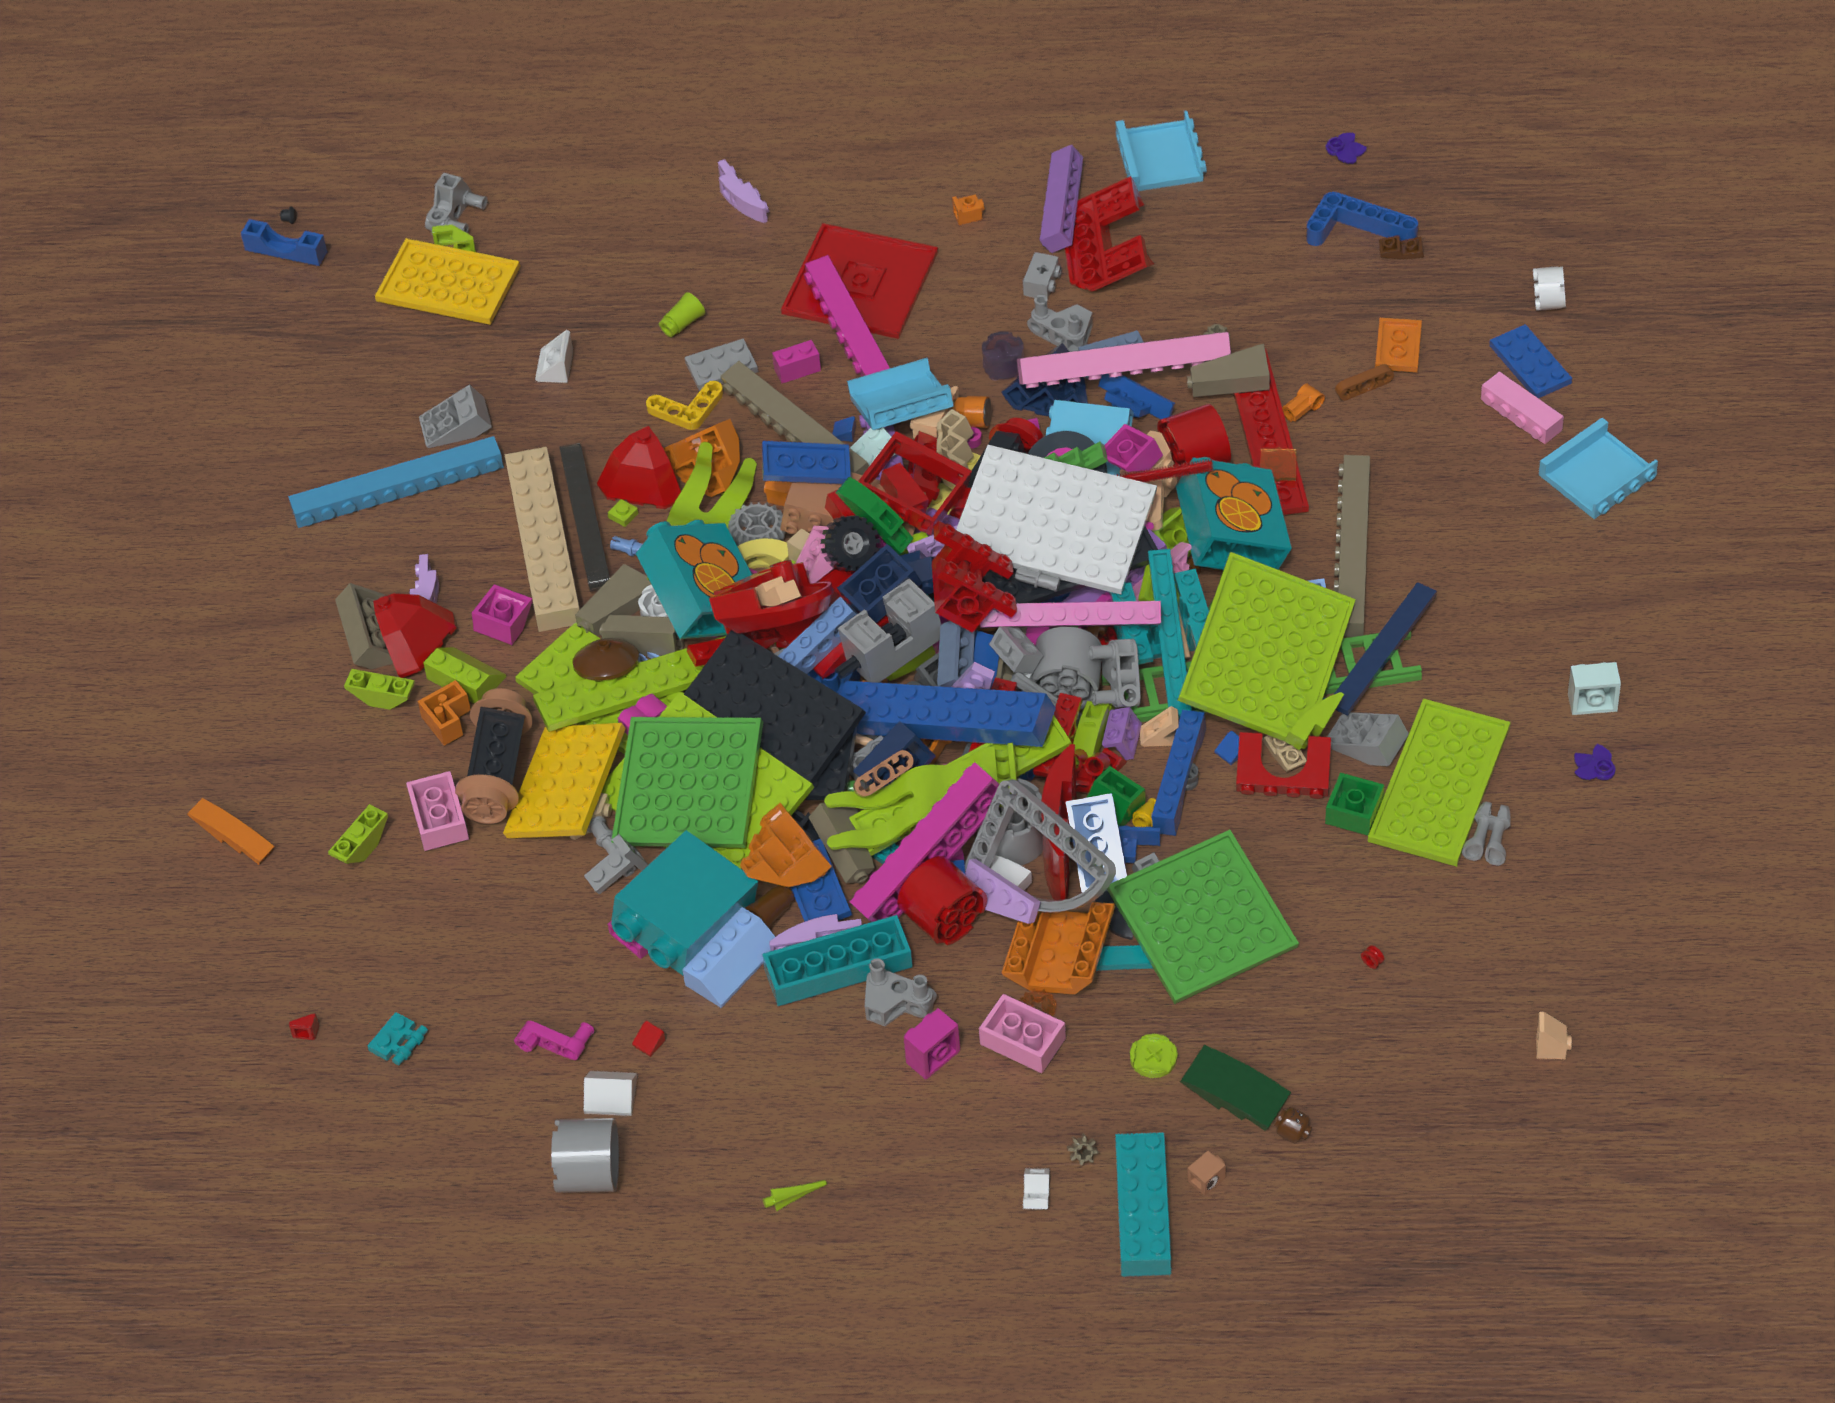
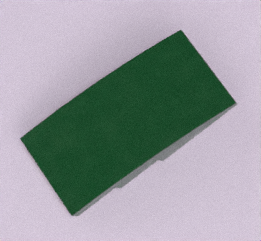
M1203 1045L1180 1080L1183 1085L1218 1110L1224 1107L1240 1120L1246 1117L1264 1131L1269 1128L1291 1093L1249 1065L1206 1045Z

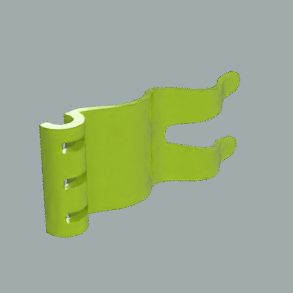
M702 442L698 448L694 469L672 506L666 521L671 526L686 525L694 520H703L705 524L725 523L728 528L731 515L735 514L736 509L742 507L752 488L756 470L755 460L746 458L737 476L709 512H702L699 509V505L710 480L713 449L710 443Z
M1008 743V749L1004 751L996 750L995 746L986 747L970 757L952 764L922 765L904 772L889 785L878 789L867 797H860L854 791L827 795L824 802L828 808L854 807L861 809H879L896 803L906 795L912 794L914 796L910 802L883 824L869 829L850 830L830 836L827 839L829 849L875 848L894 841L908 829L917 825L921 819L925 818L932 810L933 805L945 796L949 787L955 784L962 777L965 769L974 762L999 784L1004 780L1015 779L1017 781L1014 744Z

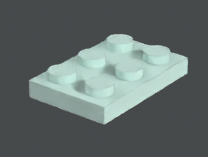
M884 427L875 430L870 428L850 448L866 460L870 466L892 436Z

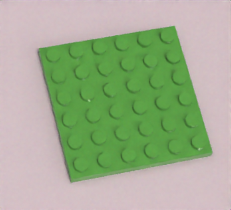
M631 717L612 839L620 834L632 846H669L687 830L709 847L745 848L763 720L761 718Z
M1231 830L1111 883L1107 888L1174 1004L1289 952L1299 945V942Z

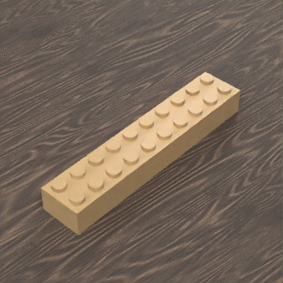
M547 447L505 454L538 631L572 626L576 622L575 614L579 611V604Z

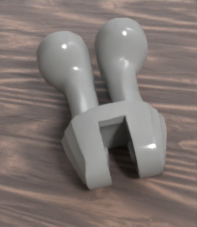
M1484 801L1474 817L1478 824L1476 832L1464 844L1462 854L1469 860H1479L1483 855L1487 830H1492L1485 851V859L1489 864L1499 866L1506 859V851L1502 845V835L1504 830L1511 825L1509 806L1501 805L1498 815L1492 816V803Z

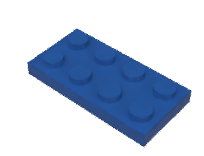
M1526 324L1490 340L1489 346L1523 386L1535 397L1541 398L1572 384V377Z
M762 441L763 481L843 484L848 477H851L849 445Z
M822 840L813 841L831 864ZM833 866L828 869L824 876L819 877L813 882L791 886L805 922L837 914L839 921L852 915Z

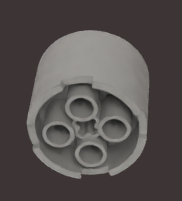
M1056 627L1043 632L1037 638L1035 645L1043 654V657L1032 673L1031 680L1056 697H1059L1060 693L1082 697L1080 709H1083L1087 701H1092V691L1099 690L1102 659L1090 660L1089 646H1099L1101 642L1090 632L1076 627Z
M1017 778L1020 784L1041 800L1042 795L1034 784ZM1024 797V798H1023V801H1022V804H1023V807H1024L1025 809H1027V808H1028V801H1027V799ZM999 807V813L1003 816L1004 808ZM1014 810L995 855L1019 865H1024L1033 861L1042 853V833ZM1041 811L1038 812V819L1040 822H1042ZM991 823L990 830L991 833L994 835L996 832V827L993 823ZM983 842L982 850L987 853V845Z
M556 1119L555 1125H558V1131H553L551 1150L554 1175H557V1180L553 1181L555 1192H615L619 1174V1138L616 1119Z

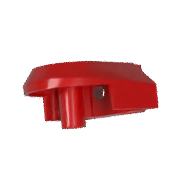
M785 560L714 591L715 596L710 597L709 601L715 620L724 625L726 633L728 634L733 630L739 634L779 627L818 615L829 608L834 589L831 582L810 583L803 562L792 564L791 560ZM782 576L784 583L791 580L795 581L801 595L800 597L777 606H764L759 603L755 587Z

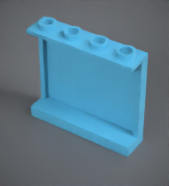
M1184 111V120L1129 129H1126L1124 120L1116 121V138L1127 178L1130 176L1133 178L1138 191L1203 181L1206 164L1205 160L1201 161V146L1197 147L1198 136L1196 132L1193 133L1194 122L1192 118L1189 119L1187 111Z
M928 358L847 381L851 401L872 430L953 407L949 385L942 386L930 371Z
M1054 400V405L1049 410L1051 424L1050 427H1047L1046 435L1058 431H1073L1087 436L1095 444L1101 441L1105 445L1124 424L1132 427L1134 412L1130 408ZM1106 462L1107 474H1115L1116 476L1118 474L1120 476L1121 468Z
M1604 418L1599 419L1540 460L1539 466L1540 477L1593 519L1601 514H1605L1616 503H1621L1626 496L1638 491L1646 482L1652 481L1657 475L1658 466L1656 459L1650 464L1610 434L1607 431L1608 422Z

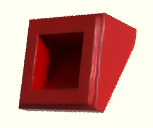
M1108 748L1103 749L1102 753H1105L1110 759V766L1117 771L1127 763V760ZM1096 760L1094 766L1097 769H1101L1100 762Z
M313 1013L290 1021L289 1027L292 1037L316 1040L319 1029L317 1015Z
M645 1021L632 1042V1046L651 1057L665 1042L664 1032L652 1023Z

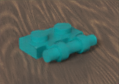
M395 1012L367 1047L370 1052L386 1061L394 1054L395 1057L392 1061L399 1066L403 1060H407L411 1056V1051L414 1047L422 1043L428 1029L420 1025L417 1030H414L416 1028L414 1021ZM407 1039L408 1041L402 1046L401 1044Z

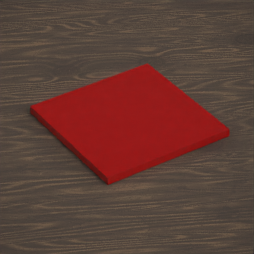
M822 223L782 305L781 314L829 324L828 314H823L820 307V299H815L812 292L813 287L811 284H807L804 277L806 263L828 255L870 333L899 339L936 259L938 247Z

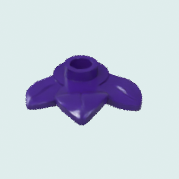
M1343 133L1338 137L1331 138L1327 142L1326 151L1330 155L1336 156L1342 162L1355 163L1356 157L1363 155L1367 147L1354 142L1355 133Z
M1597 744L1592 755L1575 753V764L1579 767L1575 774L1586 780L1595 778L1600 780L1611 779L1615 775L1616 769L1611 761L1612 755L1610 751Z

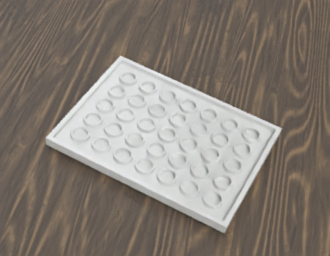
M987 445L956 530L970 535L981 544H987L999 554L1007 555L1012 560L1013 568L1018 569L1021 567L1035 572L1040 570L1043 574L1059 577L1064 581L1122 594L1157 491V485Z

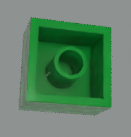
M1340 772L1326 806L1325 824L1368 836L1384 798V784Z

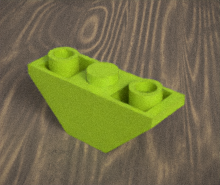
M351 669L344 688L368 706L391 710L408 700L415 681Z
M369 804L332 846L328 854L346 864L365 861L379 844L388 813Z

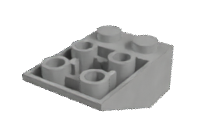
M471 385L466 386L419 416L427 448L472 439L492 427L485 399Z
M1350 712L1348 716L1343 713L1341 714L1327 737H1331L1332 750L1369 765L1389 766L1409 733L1399 715Z

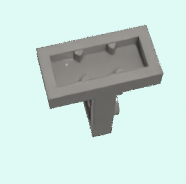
M620 834L612 839L617 848L584 875L598 894H601L634 865L641 871L648 866V863L639 851Z

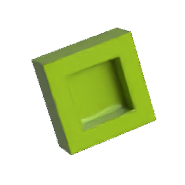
M620 499L608 512V518L626 527L639 514L638 508Z

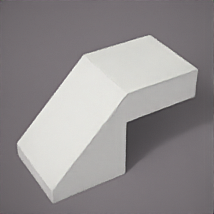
M1025 1168L1023 1209H1048L1050 1169Z

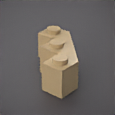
M951 409L937 423V453L968 468L967 462L974 455L967 440L974 433L967 418ZM942 478L946 486L954 489L956 485Z

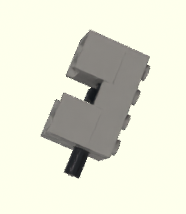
M907 579L883 596L889 623L880 628L864 609L838 628L847 660L835 668V672L840 679H844L857 670L868 682L879 683L940 640L941 622L939 615L935 613V603L910 579Z

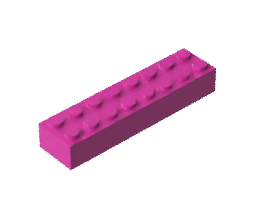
M975 762L967 767L962 777L949 787L945 796L933 805L928 815L917 823L912 833L901 841L900 846L886 858L885 863L879 870L875 871L870 876L869 881L856 891L850 903L871 922L895 915L899 918L903 912L898 907L897 899L906 879L925 861L936 856H945L950 860L982 825L999 783Z

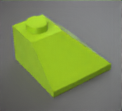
M1181 507L1170 508L1163 514L1162 528L1152 532L1166 544L1167 549L1171 550L1178 543L1189 544ZM1191 550L1188 551L1187 557L1191 555Z

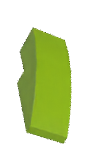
M1339 692L1331 695L1307 710L1294 724L1284 741L1300 750L1310 733L1319 737L1344 694Z

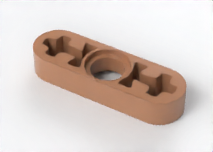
M901 750L857 778L853 785L854 792L860 797H867L912 767V755L908 751ZM899 755L902 758L907 757V766H898L895 768L898 773L895 774L893 767L888 762L891 761L893 765L899 761ZM884 767L889 770L890 776L887 780L878 778L877 770ZM869 774H872L875 782L868 787L869 792L865 790L860 791L858 788L861 786L860 781L868 782L872 779Z

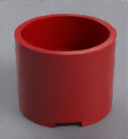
M1208 403L1158 421L1157 432L1162 433L1170 449L1174 467L1176 465L1178 467V464L1181 466V463L1184 466L1183 463L1186 465V462L1189 465L1192 458L1201 457L1230 463L1231 449L1229 439L1218 412L1211 404Z
M936 856L922 863L909 875L900 889L897 904L899 909L936 944L945 943L950 945L963 938L974 928L971 924L979 912L984 913L987 905V895L947 857Z

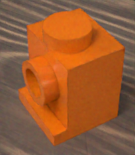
M976 194L958 199L956 196L952 197L953 213L958 225L982 220V211L985 210L982 199L977 198Z

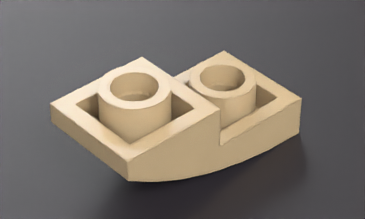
M1272 736L1264 737L1263 742L1286 772L1306 764L1307 760L1301 750Z

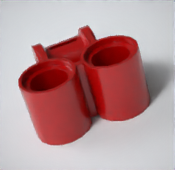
M1075 749L1076 758L1079 760V766L1076 765L1077 792L1089 793L1094 781L1110 766V759L1102 752H1097L1088 758L1084 750ZM1094 760L1100 762L1101 769H1097L1094 766Z

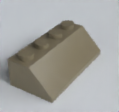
M349 583L335 601L354 664L368 669L393 664L383 640L373 601L385 596V594Z

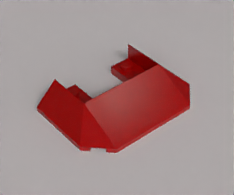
M1131 176L1077 201L1072 245L1065 247L1071 285L1093 292L1154 264L1147 255L1145 240L1141 235L1112 247L1109 224L1138 211L1139 207L1144 206Z

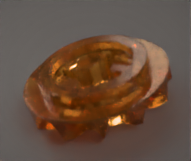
M1034 988L1032 992H1025L1024 996L1019 998L1020 1002L1033 1007V1001L1036 1003L1041 1002L1042 1008L1038 1006L1033 1008L1050 1016H1053L1056 1011V1001L1052 993L1048 994L1044 989L1036 991Z

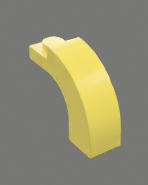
M755 539L737 546L747 566L751 569L769 568L775 563L789 560L787 543L781 540Z

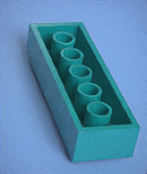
M897 915L762 954L764 970L777 1006L864 982L870 972L869 964H872L871 961L873 959L883 960L885 964L884 970L892 973L912 968L911 950Z
M1164 1132L1115 1134L1121 1277L1171 1275Z

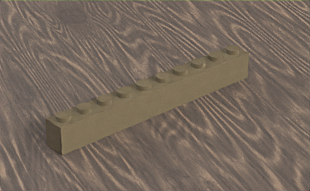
M740 361L736 362L720 376L723 382L722 388L728 395L733 394L741 405L745 404L753 415L758 414L767 426L769 424L772 425L775 432L780 436L783 434L788 442L844 444ZM849 448L850 472L863 475L869 467L868 462Z
M1344 455V464L1339 463V476L1343 477V480H1338V493H1342V496H1338L1337 509H1342V513H1337V526H1341V530L1336 529V543H1340V546H1336L1335 559H1340V561L1335 563L1334 576H1339V580H1334V591L1356 599L1343 637L1363 636L1370 456Z

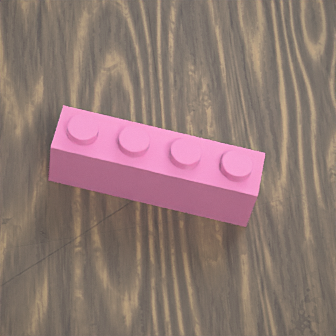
M1498 372L1482 385L1481 400L1486 405L1497 410L1502 416L1514 422L1516 426L1531 434L1533 438L1546 444L1562 431L1563 415L1501 372Z

